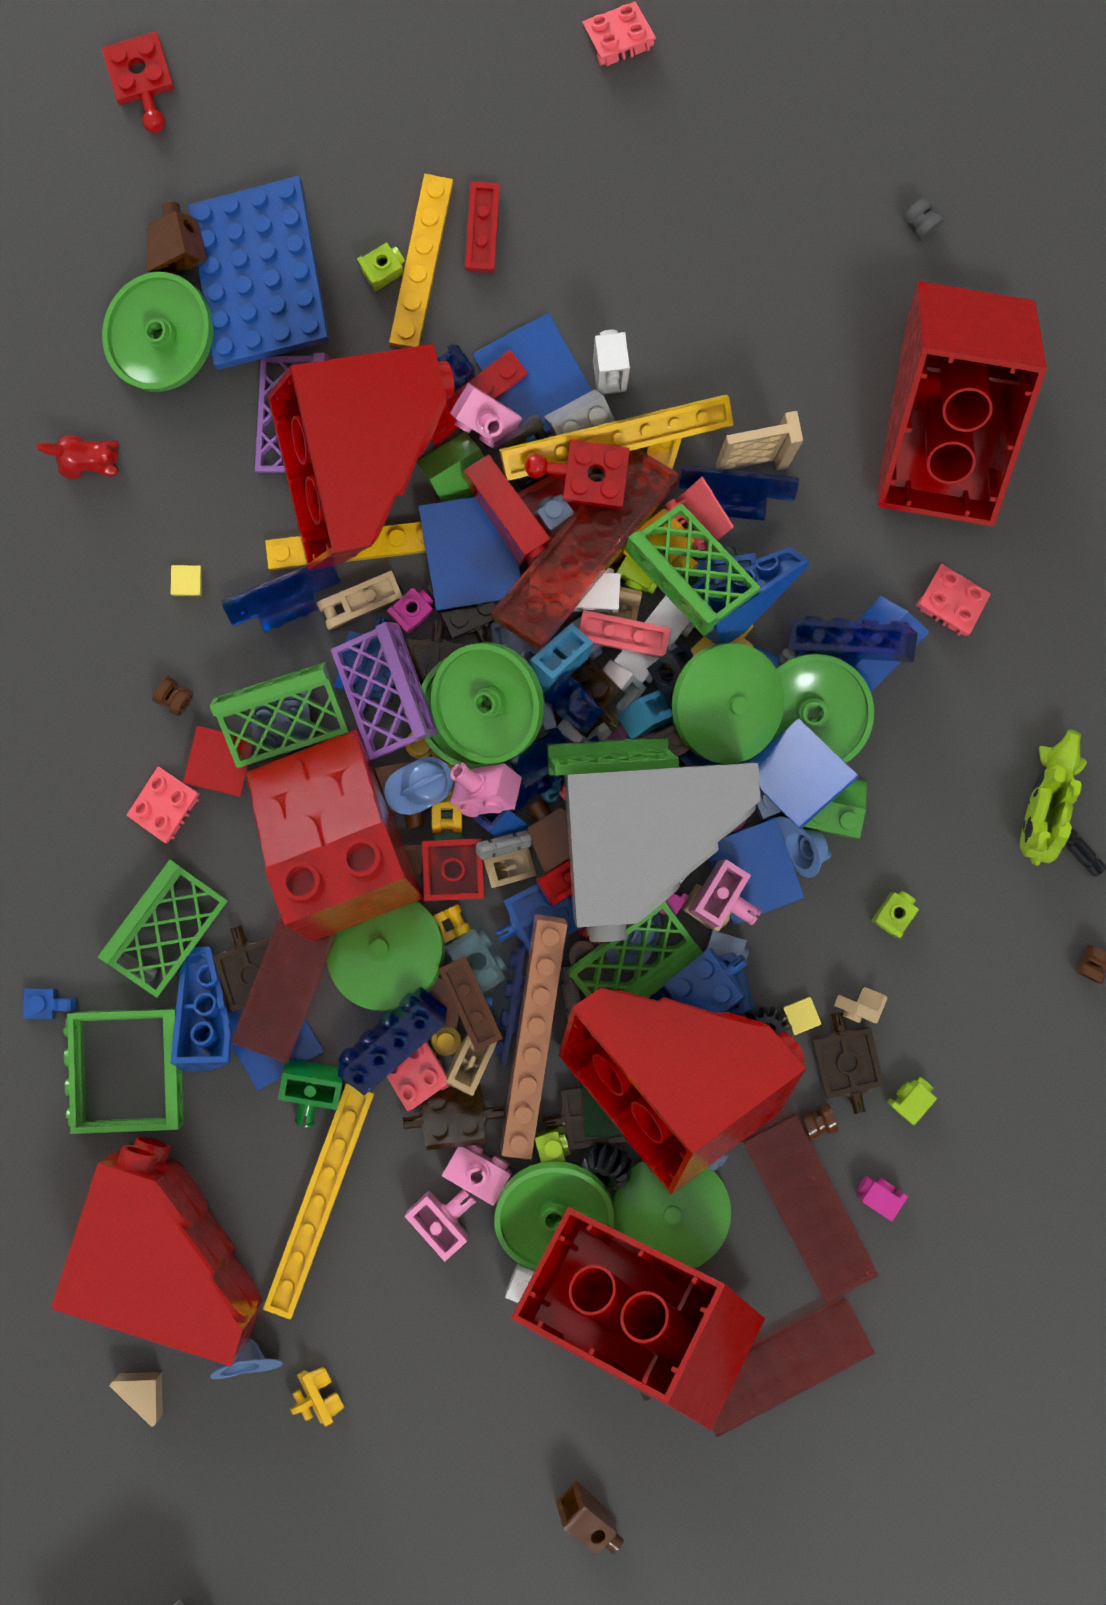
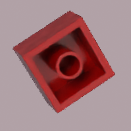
M482 838L422 841L424 901L485 898L484 860H481L476 855V844L482 842Z

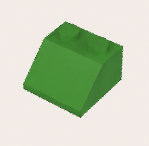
M861 780L853 782L802 828L815 829L822 833L850 839H860L866 812L867 782Z

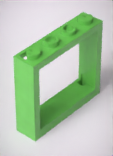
M176 1008L77 1011L67 1014L63 1033L65 1037H68V1049L64 1051V1064L66 1067H69V1078L65 1081V1094L69 1096L70 1108L66 1110L70 1134L179 1130L184 1126L183 1071L171 1064ZM163 1018L166 1118L87 1121L84 1021Z

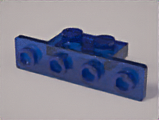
M687 465L682 466L679 488L689 489L697 480L703 477L728 517L765 521L767 498L793 501L799 486V478Z
M305 566L226 598L221 603L232 625H237L258 616L265 632L319 610L314 593L338 584L340 579L334 566L309 571L308 567Z
M559 728L554 729L530 745L523 753L508 760L514 771L522 777L516 806L512 810L521 809L528 803L530 798L536 794L547 792L554 782L564 778V775L550 776L548 774L547 744L568 743ZM596 735V736L592 737L591 739H589L588 741H603V740L600 739V738Z
M518 944L517 951H511L509 968L514 970L512 980L506 981L504 998H509L507 1009H502L500 1017V1027H504L503 1039L497 1041L495 1056H500V1065L507 1066L512 1034H517L526 976V974L522 973L525 956L524 944Z

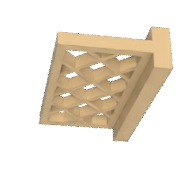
M798 412L785 413L780 424L776 426L726 435L715 463L717 472L774 461L776 471L787 469L803 442Z

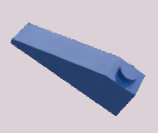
M791 547L760 557L756 559L754 565L743 568L761 587L760 592L717 623L714 629L705 637L714 644L731 643L744 634L810 565L809 560ZM705 578L691 587L705 589ZM710 578L709 590L726 592L727 580ZM731 580L730 592L743 594L749 590L742 581ZM708 597V605L717 614L725 608V599Z
M880 596L860 617L841 660L851 665L860 673L872 692L925 638L929 631L908 611Z

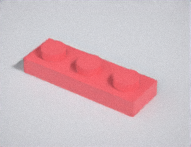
M583 610L579 630L593 644L661 658L666 654L671 628Z

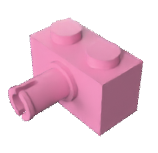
M470 383L467 384L450 412L456 419L454 423L456 426L467 433H470L472 429L481 434L479 440L491 448L495 447L494 443L517 429L523 420L519 414Z
M458 763L452 768L450 776L456 782L450 803L460 809L461 813L465 816L477 817L480 814L501 813L505 810L515 809L522 777L505 763L469 769L464 763Z
M724 859L716 863L688 912L711 927H721L729 912L745 920L749 925H753L758 919L754 916H759L762 909L757 908L740 897V893L751 875Z
M480 1145L457 1147L445 1167L442 1177L494 1206L500 1191L512 1174V1170L508 1168L509 1163L497 1155H494L493 1158L482 1153L484 1149Z
M462 1189L446 1205L441 1204L429 1190L405 1214V1218L444 1262L468 1241L469 1234L458 1223V1218L473 1204L477 1203V1200L473 1195L467 1198L470 1192Z

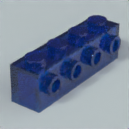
M812 616L805 617V620L792 619L789 649L799 655L816 653L836 658L914 662L918 633L907 622L891 621V624H880L879 621L865 619L862 620V623L851 622V620L844 618L822 621V618Z
M421 986L414 993L406 994L396 1009L392 1012H386L381 1017L378 1025L372 1030L367 1029L352 1048L347 1047L343 1050L338 1058L339 1068L337 1075L365 1096L446 1025L447 1007Z

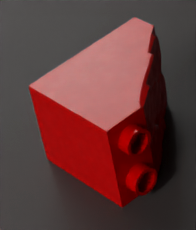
M923 281L917 282L905 326L888 421L886 442L877 486L878 507L994 527L1047 370L1035 300Z
M434 344L292 365L267 395L308 571L343 564L349 559L356 557L364 549L371 547L382 531L395 497L404 494L417 459L424 453L433 437L446 405V398H450L454 394L452 369L447 361L438 362Z
M358 729L246 772L253 814L264 859L265 873L285 926L315 942L424 898L395 820L387 805L372 760L369 759Z
M602 987L572 1007L558 1054L671 1195L777 1116L806 1070V1067L802 1064L804 1062V1054L797 1041L786 1032H780L777 1035L765 1023L729 1012L713 1013L666 997L656 1001L623 990L611 991Z
M138 1136L134 1146L123 1145L121 1149L97 1164L51 1309L231 1367L252 1336L263 1302L258 1288L235 1257L236 1246L208 1210L207 1200L200 1188L179 1161L168 1158L171 1146L160 1140Z
M570 1207L565 1211L510 1318L528 1330L711 1431L765 1320L761 1314L726 1284Z

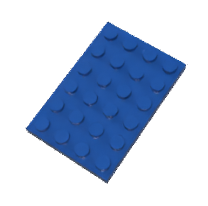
M299 176L188 205L190 216L196 218L199 223L207 261L199 264L198 269L202 293L212 312L214 335L211 349L214 366L218 370L330 342L303 182Z

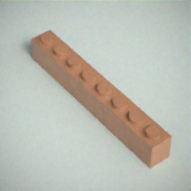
M538 914L534 916L505 1118L500 1141L502 1156L532 1159L567 930L565 918Z

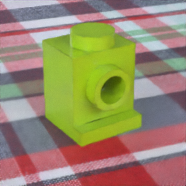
M387 242L364 257L360 256L357 258L359 268L374 292L390 284L404 273L401 264L405 260L396 246L391 249ZM387 260L384 266L378 265L381 261Z
M626 556L617 573H620V581L621 579L626 581L624 585L629 589L642 590L645 593L650 592L653 594L657 585L633 559Z
M901 891L899 895L895 892H890L871 919V922L894 938H901L903 932L919 910L914 906L916 900L904 891ZM897 907L903 909V916L899 919L894 916V910Z
M919 1077L917 1081L913 1080L911 1083H904L896 1093L898 1098L895 1101L889 1098L886 1103L909 1123L915 1125L937 1098L931 1093L934 1088L922 1077Z
M563 1127L551 1128L535 1133V1142L541 1163L551 1161L563 1162L566 1161L565 1156L571 1155Z

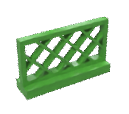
M682 502L643 531L639 532L637 530L628 537L625 550L628 555L703 636L710 633L717 623L760 592L761 587ZM680 514L687 521L688 530L671 528V520ZM653 533L666 535L665 546L653 545L647 538ZM670 535L687 537L686 549L669 547ZM691 538L703 539L708 544L707 551L690 549ZM668 555L686 556L685 568L673 567L668 562ZM690 557L707 558L706 570L690 569ZM711 559L723 560L728 565L727 573L710 571ZM688 576L705 577V589L692 588L688 583ZM710 578L727 580L726 592L709 590ZM731 580L742 581L749 590L743 594L730 592ZM708 597L725 599V608L716 614L708 605Z
M326 662L224 694L212 700L209 705L213 716H216L237 768L349 733L347 722L329 677L330 671ZM325 685L329 696L325 705L308 698L312 689ZM308 691L306 696L300 694L301 692ZM293 696L303 701L297 714L280 707L284 698ZM276 700H279L278 705H276V704H274V703H272V702H273V701H276ZM330 701L333 706V709L328 707ZM305 703L322 710L316 723L300 716ZM265 705L275 710L269 723L252 716L256 707ZM251 709L249 714L244 711ZM277 712L294 719L288 732L272 725ZM325 712L337 717L340 725L339 728L328 730L319 725ZM236 714L247 720L241 732L229 727L225 717ZM249 721L266 728L260 741L244 734ZM297 721L313 728L308 738L300 739L291 734ZM269 730L285 737L281 746L273 748L263 743ZM316 730L321 732L320 734L314 735ZM232 735L238 737L236 743ZM241 739L257 746L254 755L241 758L237 748ZM288 739L293 741L292 743L286 744ZM260 748L266 750L264 752L258 753Z
M667 737L547 744L548 774L550 776L679 768V758L668 749Z
M169 860L98 955V958L157 998L228 900L179 867L172 860ZM180 875L191 882L193 895L175 897L173 885ZM195 885L205 893L196 894ZM171 890L172 898L163 899L168 891ZM210 895L219 902L212 913L199 914L197 897ZM193 898L196 915L178 918L176 900ZM172 901L175 919L157 922L155 909L159 903ZM153 913L154 922L145 924ZM209 916L205 923L201 926L200 918ZM197 918L199 931L194 937L182 939L179 921ZM176 922L178 939L160 942L158 925ZM155 925L157 943L139 946L137 933L140 929ZM135 937L136 947L127 948ZM191 941L184 950L182 942ZM179 943L180 957L177 961L164 963L161 945ZM158 946L161 964L142 966L140 949ZM137 950L138 968L125 969L117 963L123 952ZM173 965L169 972L166 974L164 966ZM161 967L163 980L154 989L145 982L143 970ZM140 971L141 979L131 972Z
M663 902L639 923L626 924V940H621V943H618L620 941L601 943L566 971L586 997L597 991L598 987L611 988V991L618 989L649 998L703 952L666 902ZM663 909L666 913L664 926L651 925L652 916ZM634 930L643 931L640 944L627 943L628 935ZM649 931L662 932L660 945L647 944ZM669 932L681 933L684 937L675 946H666ZM609 949H619L617 962L603 961L605 952ZM626 949L639 950L636 963H623ZM645 951H658L657 960L652 964H643ZM586 967H595L593 980H581L577 974ZM602 968H615L613 982L599 981ZM622 969L635 970L633 978L628 982H619Z

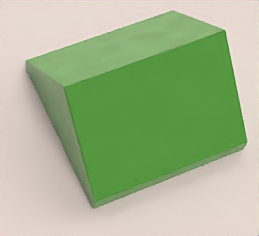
M463 432L422 457L416 463L439 500L446 502L459 500L461 497L466 499L474 495L462 477L463 471L484 458V456L468 433Z

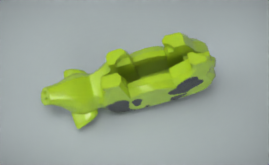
M1068 729L1064 738L1053 748L1039 746L1040 760L1042 765L1046 767V770L1039 775L1033 787L1019 844L1023 856L1030 858L1031 863L1035 866H1039L1041 862L1049 864L1056 860L1071 833L1070 819L1073 804L1080 795L1082 786L1080 781L1075 780L1074 775L1079 774L1087 764V760L1081 758L1080 754L1081 734L1072 729Z

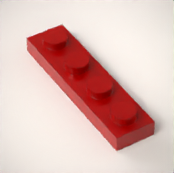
M509 350L468 383L497 400L528 376V372L512 351ZM468 383L457 390L452 397L446 399V405L431 439L436 447L460 429L454 424L456 419L450 412Z

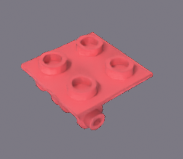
M636 1L582 21L587 34L598 52L596 57L600 66L605 64L608 67L618 62V54L622 61L626 60L625 51H627L630 58L634 57V54L637 55L650 51V47L654 46V40H656Z
M703 477L697 480L676 500L672 499L665 504L669 512L682 502L717 541L734 528ZM680 514L675 517L677 521L681 520L679 523L688 530L687 521ZM694 538L695 544L692 550L706 551L708 544L703 539Z
M941 563L916 606L920 608L919 612L921 613L924 612L930 617L935 615V622L942 619V626L948 623L947 627L955 631L958 636L961 634L969 636L991 593Z
M158 766L126 816L167 844L171 839L174 840L176 838L175 834L181 827L179 824H185V821L182 819L184 816H190L187 811H191L196 802H199L198 797L200 793Z
M421 1031L378 1061L407 1112L416 1108L439 1090L442 1091L451 1086L445 1083L447 1074L441 1066L442 1061L437 1059V1053L432 1051L427 1042L428 1038L424 1037Z

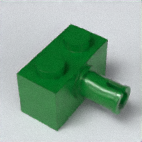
M286 1058L278 1100L298 1103L295 1118L297 1125L302 1127L303 1118L306 1115L305 1127L313 1126L316 1107L337 1110L345 1068Z

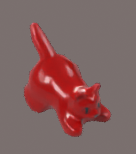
M65 435L59 438L57 444L38 443L36 445L37 450L56 456L58 472L65 478H80L84 471H92L108 477L118 474V468L113 465L118 460V452L116 450H118L119 444L117 441H85L76 435Z

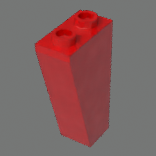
M490 455L464 469L463 479L519 566L525 562L530 566L544 557L543 553L547 551L546 546L550 538Z

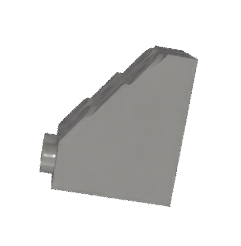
M758 763L564 775L572 907L576 926L587 927V936H589L590 942L626 940V924L639 923L673 895L680 887L681 880L719 850L718 842L755 811L756 804L760 802Z

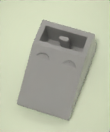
M595 389L544 416L552 436L615 421L604 395ZM630 452L626 480L639 474ZM592 467L588 470V477L594 482H599L604 479V473L600 468Z

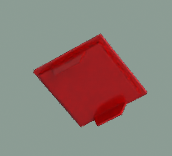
M197 726L183 783L241 797L248 765L236 767L223 732ZM232 735L236 743L238 737ZM242 739L237 746L241 758L251 756L253 744Z

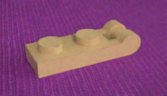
M391 570L317 602L320 612H324L327 619L325 624L330 631L396 603L403 596ZM342 603L345 612L337 615L334 607Z

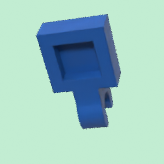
M25 988L23 1018L55 1019L56 1011L77 1010V998H56L57 989Z

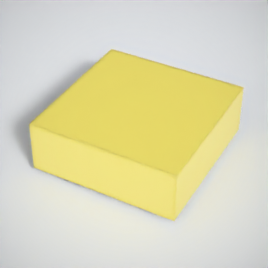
M171 565V595L202 596V567Z
M810 996L782 1007L787 1015L788 1023L792 1026L791 1031L793 1035L821 1025Z

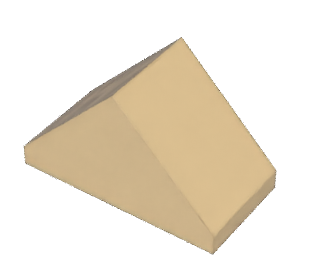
M529 848L484 859L491 888L537 876Z
M467 1033L450 1061L445 1083L473 1096L497 1042L475 1051Z
M162 1372L120 1373L109 1385L151 1427L163 1415Z

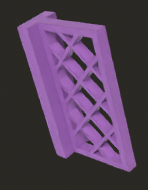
M313 353V356H271L261 359L255 456L256 473L286 474L284 466H282L283 461L280 449L275 445L278 442L277 435L270 440L265 434L266 426L273 420L271 409L267 406V395L289 369L285 364L299 365L331 360L326 353ZM269 364H280L286 371L273 382L268 377ZM273 447L281 458L273 466H264V455Z
M384 622L377 625L376 629L331 649L370 760L438 734L399 623ZM378 637L381 644L378 656L366 652L370 640ZM349 649L358 652L353 667L345 664L342 652ZM364 656L375 660L370 676L359 671ZM381 664L390 669L391 676L388 684L376 679ZM357 675L368 680L363 695L355 692L353 687ZM374 684L385 688L380 704L369 699ZM391 692L400 697L401 704L398 712L386 707ZM366 703L378 708L372 723L365 720L363 715ZM384 711L395 716L390 731L378 726ZM401 720L409 723L412 736L404 739L396 735ZM376 730L388 736L384 747L377 751L373 743Z

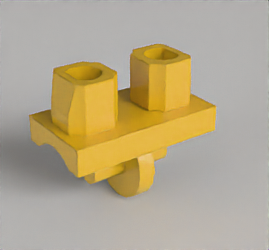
M321 1367L311 1372L303 1370L296 1374L307 1397L304 1398L300 1389L292 1393L296 1401L290 1407L292 1415L301 1412L305 1421L313 1418L309 1407L312 1406L320 1423H323L325 1427L333 1423L331 1417L340 1412L344 1406L336 1392L322 1399L318 1391L331 1383L326 1369Z

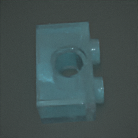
M475 927L444 948L452 961L467 956L470 963L472 954L479 952L485 955L487 963L484 968L476 969L471 965L483 993L505 980L507 976L504 972L509 969L500 955L494 957L488 947L493 944L485 931L478 932Z

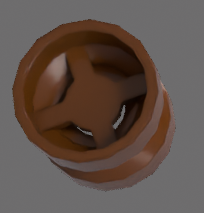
M167 676L158 685L153 694L152 701L158 705L169 707V711L172 714L180 716L190 704L194 692L186 687H179L174 679Z
M1088 944L1084 952L1085 958L1083 962L1078 963L1075 972L1098 984H1103L1106 978V951Z
M829 1104L819 1106L818 1111L811 1112L808 1110L800 1113L810 1142L819 1139L820 1135L825 1132L830 1135L839 1132L836 1119Z

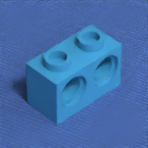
M572 623L530 659L529 665L537 675L542 691L546 695H549L588 660L593 642Z
M660 690L638 698L616 715L630 739L644 736L674 721L672 710Z

